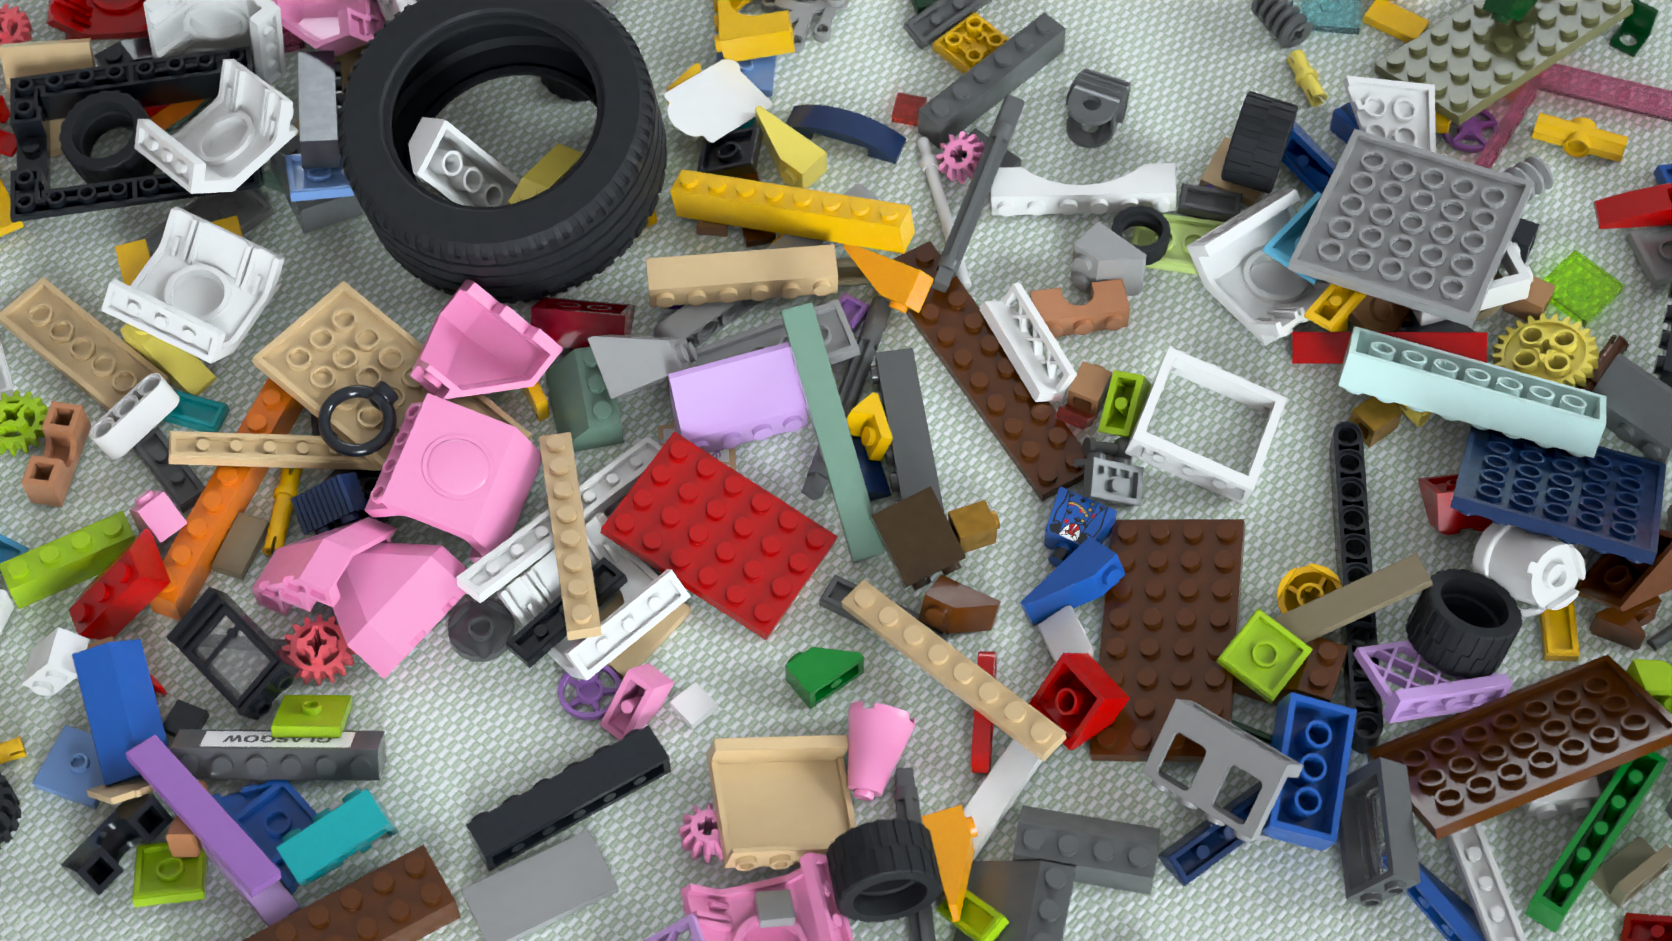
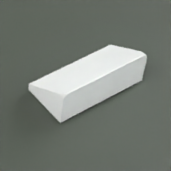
M1071 605L1062 608L1038 624V630L1055 663L1063 653H1089L1093 658V647Z

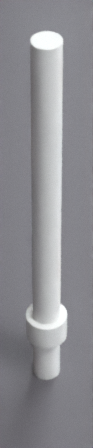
M921 137L917 140L922 157L920 165L922 172L927 175L943 233L947 241L954 223L938 172L940 165L937 156L932 152L929 139ZM963 257L956 276L965 289L968 290L972 287Z

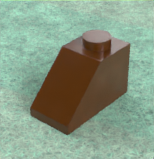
M940 575L924 596L918 620L947 634L988 631L994 627L1001 601L944 575Z

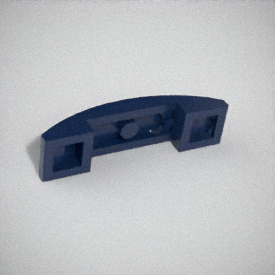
M796 105L793 107L786 122L788 126L807 139L812 140L814 134H819L867 148L869 157L893 164L897 163L906 143L904 136L881 122L853 111L832 106Z

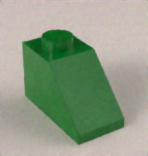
M811 647L804 653L798 652L788 660L785 665L786 681L808 708L811 709L864 673V657L860 652Z

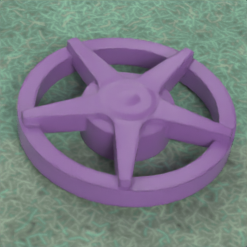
M1484 109L1478 114L1483 116L1486 121H1479L1474 116L1459 126L1451 121V124L1457 127V135L1454 139L1449 133L1441 134L1451 147L1467 153L1481 152L1494 144L1498 135L1497 120L1490 112ZM1492 127L1493 135L1486 142L1481 131L1482 129ZM1461 139L1467 141L1476 140L1480 145H1465L1459 143Z
M606 665L590 679L578 681L571 678L572 676L566 672L558 686L561 706L569 715L577 719H602L610 704L600 710L598 702L604 696L616 694L621 684L617 673ZM600 671L607 673L614 680L616 688L603 687L602 682L599 680ZM566 683L574 687L577 696L569 703L564 698ZM581 704L591 705L594 712L585 713L574 708Z

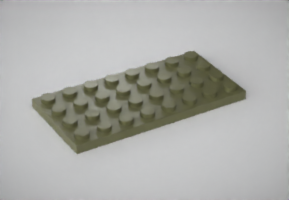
M1474 0L1422 33L1418 38L1409 41L1376 62L1375 73L1385 80L1435 85V111L1459 126L1633 13V3L1628 0H1539L1520 22L1509 19L1508 23L1504 24L1490 19L1492 13L1482 9L1485 0Z

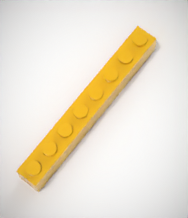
M681 169L670 189L677 217L902 254L905 253L915 233L910 205L684 169Z

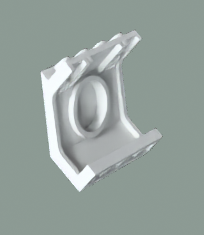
M146 0L143 3L153 59L251 46L255 72L258 77L273 86L287 74L280 7L272 0Z
M223 59L219 93L216 99L179 132L173 135H169L150 119H138L134 148L191 194L234 192L293 138L299 130L290 124L294 114L293 101L235 59Z
M1278 189L1187 246L1204 288L1265 346L1278 338L1289 335L1293 332V328L1299 324L1310 321L1304 317L1305 312L1331 284L1321 280L1313 285L1263 252V247L1295 215L1292 205L1301 200L1297 189Z
M174 207L170 210L158 249L130 286L118 280L109 282L101 311L212 364L236 351L282 284L278 282L285 257L182 208Z
M600 512L585 523L591 565L593 567L605 557L626 575L628 582L598 607L599 614L618 594L623 597L624 604L601 622L602 636L569 641L566 636L548 652L570 676L583 680L590 679L691 597L672 570L667 569L658 576L640 558L600 533L601 528L608 519ZM555 547L497 592L514 616L513 620L521 628L525 627L561 595Z

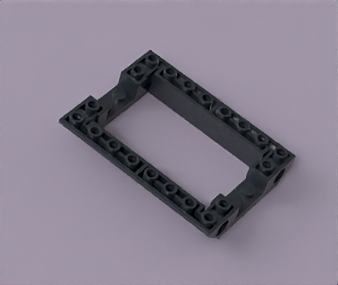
M251 46L10 78V125L17 139V170L10 171V219L12 223L229 193L191 194L166 173L51 189L50 120L66 118V114L76 103L91 94H97L101 91L127 93L135 100H138L143 108L216 98L219 93L223 59H235L256 75ZM264 164L234 192L261 188L265 184Z

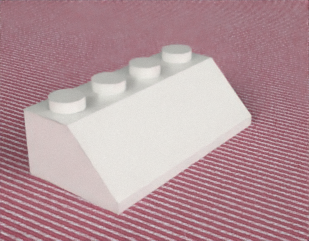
M422 117L408 143L413 174L448 201L474 207L508 205L507 202L521 181L447 120Z

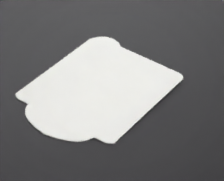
M723 59L664 93L665 99L670 103L667 108V114L672 124L687 135L693 137L703 136L712 143L756 117L755 108L759 105L765 110L773 105L740 71L739 64L731 59Z

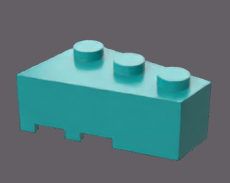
M367 788L363 791L356 789L342 799V805L333 811L330 808L321 811L312 818L313 824L302 831L300 828L294 829L281 839L283 843L276 848L299 884L305 887L342 866L344 860L359 850L361 853L366 852L372 848L370 843L383 834L388 833L392 837L399 833L379 799Z

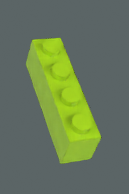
M122 510L0 563V571L18 609H21L99 575L136 537Z

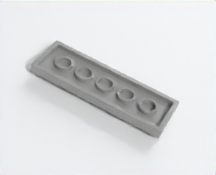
M839 299L814 307L830 365L860 355L859 346ZM779 319L695 349L698 360L695 361L696 365L700 366L788 342L783 321Z

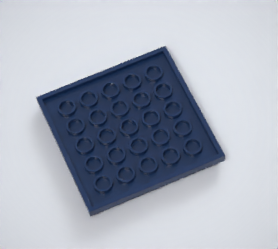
M1471 425L1450 508L1457 509L1464 515H1478L1489 518L1499 525L1510 524L1521 527L1531 534H1545L1556 537L1566 544L1577 543L1588 546L1598 553H1612L1623 556L1633 563L1653 565L1658 547L1667 464L1598 446L1594 458L1588 456L1577 457L1560 448L1541 447L1531 440L1524 438L1513 439L1505 436L1503 432L1492 429L1481 430Z

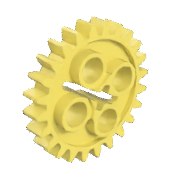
M1542 313L1540 319L1536 321L1531 315L1528 316V323L1526 324L1516 320V329L1506 327V336L1498 335V344L1493 345V365L1575 387L1576 384L1585 387L1586 378H1593V369H1598L1599 351L1598 346H1596V337H1591L1589 328L1582 330L1581 321L1571 325L1570 316L1564 318L1563 321H1559L1558 314L1556 313L1551 319H1546L1545 314Z

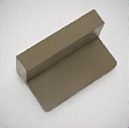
M1638 836L1601 865L1591 880L1620 908L1669 869L1672 864V849L1666 844L1656 852L1642 837Z

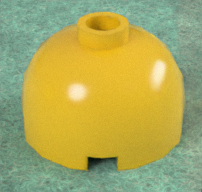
M1307 564L1308 566L1291 569L1281 579L1277 590L1279 610L1284 614L1343 587L1340 579L1328 567L1318 564Z

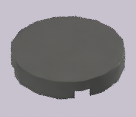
M485 599L481 603L478 601L473 602L472 600L464 603L454 611L448 623V636L453 650L460 657L472 662H487L500 657L508 650L505 643L515 635V625L510 611L502 603L492 599Z

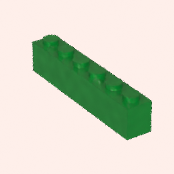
M1652 752L1620 766L1532 897L1524 913L1525 915L1550 931L1557 932L1658 780L1668 759L1656 752Z

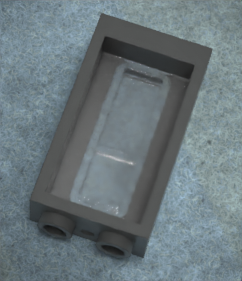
M1381 757L1347 775L1339 823L1346 899L1361 903L1364 907H1378L1383 904V901L1393 896L1402 895L1407 892V889L1421 883L1407 765Z

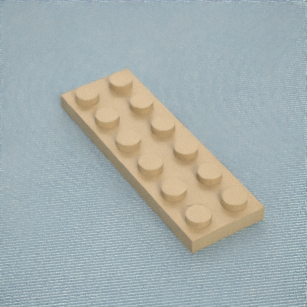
M44 277L0 312V324L107 411L118 403L142 379L152 373L161 374L167 383L171 385L170 378Z

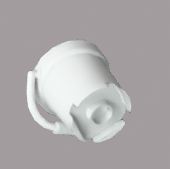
M1493 522L1487 527L1476 543L1472 559L1474 573L1482 574L1497 582L1498 585L1510 593L1509 595L1515 601L1519 600L1537 605L1527 609L1519 608L1522 617L1538 615L1547 609L1558 610L1566 607L1580 592L1574 589L1578 578L1584 580L1586 575L1585 561L1580 551L1575 549L1573 544L1563 543L1545 534H1531L1524 528L1510 524L1499 525Z

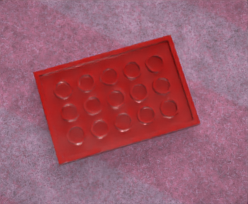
M676 432L672 433L602 526L600 532L661 573L667 569L672 570L684 588L766 641L838 538L837 535Z

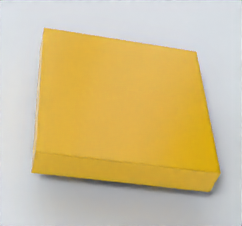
M973 12L934 41L932 50L962 74H965L1008 41L1009 38L976 12Z

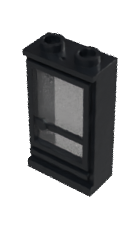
M210 586L166 637L233 705L239 715L258 720L271 709L272 702L282 691L292 685L294 677L301 670L227 593Z

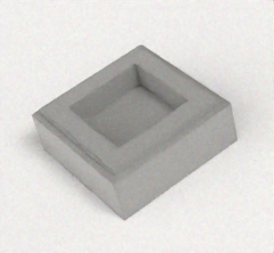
M790 889L755 892L754 902L759 928L795 925L796 917Z

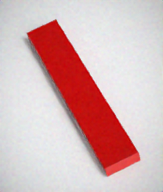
M1292 332V363L1343 364L1352 332ZM1378 332L1487 363L1488 332Z

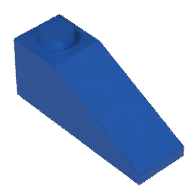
M1089 536L1032 590L1020 604L1029 622L1032 625H1037L1068 605H1071L1074 609L1102 597L1126 573L1117 554Z

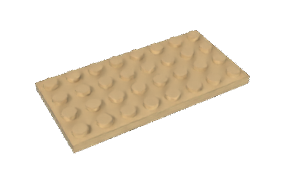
M344 280L253 357V365L317 418L322 404L333 392L350 385L374 387L379 381L387 383L398 395V400L393 404L397 417L396 428L392 438L382 449L364 456L381 471L411 403L423 402L427 393L432 394L410 376L423 345ZM484 394L445 399L512 425L531 441L532 434ZM352 398L342 402L335 408L331 416V427L347 443L361 444L372 440L379 434L384 419L382 411L376 409L368 399Z

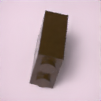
M931 486L869 517L904 588L912 585L915 591L931 583L930 576L939 571H942L943 575L946 576L962 568L959 561L965 559L966 556Z

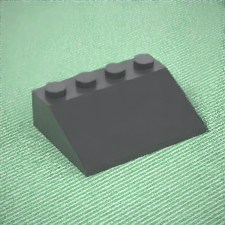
M1042 860L973 861L967 890L997 910L1009 921V924L994 941H1063L1076 867ZM956 928L953 941H974Z

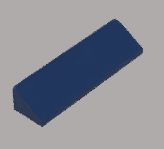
M1261 781L1257 782L1223 808L1246 821L1261 791ZM1206 819L1159 853L1158 857L1182 886H1186L1245 841L1234 836V829L1228 825L1220 826Z

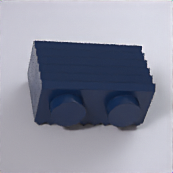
M355 472L336 475L290 498L303 535H317L335 529L334 526L339 523L343 526L361 519L359 513L365 510L367 499L364 497L365 493L362 491L360 481L357 479L358 475Z

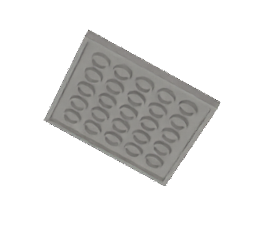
M1354 129L1289 261L1288 270L1473 327L1531 196L1534 182Z

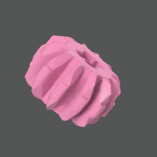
M960 131L958 139L953 134H949L950 143L948 145L940 143V147L944 152L936 156L937 160L942 162L939 170L942 173H947L946 178L948 180L954 181L957 179L960 184H965L967 177L972 179L985 144L979 142V137L975 134H971L968 137L966 132ZM964 153L967 154V156H966L965 159H964V157H963V155H962V154H964Z
M708 802L706 810H701L700 807L695 805L693 808L694 815L684 814V826L679 828V836L683 839L681 842L682 848L685 851L691 850V857L694 861L701 855H704L705 862L708 864L712 860L711 856L714 855L723 861L713 804ZM711 831V835H706V832Z

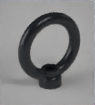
M379 381L374 387L350 385L333 392L322 404L318 415V429L322 439L332 450L345 456L362 457L379 451L390 441L394 434L397 417L393 404L398 400V395L384 381ZM352 398L368 399L376 409L382 411L384 419L379 434L372 440L361 444H352L341 440L335 435L331 427V416L335 408L342 402Z

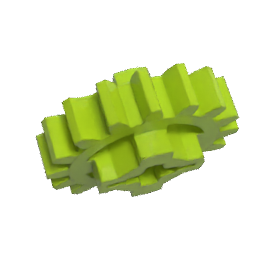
M15 390L11 397H8L5 392L2 393V400H0V455L9 450L12 456H16L19 449H22L27 454L29 453L28 446L32 444L39 447L38 438H45L42 426L48 408L44 405L41 397L34 398L30 391L21 396L19 390Z

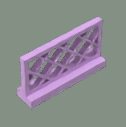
M1409 640L1358 647L1353 654L1386 704L1382 714L1388 724L1464 712L1507 695L1513 684L1506 673L1497 675L1495 672L1492 675L1472 679L1450 675L1459 680L1450 682L1440 677L1442 671L1438 669L1435 675L1418 667L1420 661L1436 669L1435 666L1427 663L1414 650ZM1403 653L1415 659L1414 664L1395 655ZM1375 657L1386 662V668L1373 663L1370 658ZM1391 665L1409 673L1408 679L1390 671ZM1415 676L1432 685L1421 686L1412 680ZM1387 680L1404 689L1392 692L1385 681Z

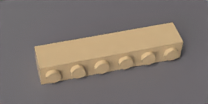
M834 244L646 258L650 307L669 308L673 305L686 304L698 306L712 302L732 303L738 300L751 299L762 301L767 298H796L804 295L826 296L830 293H838V270Z

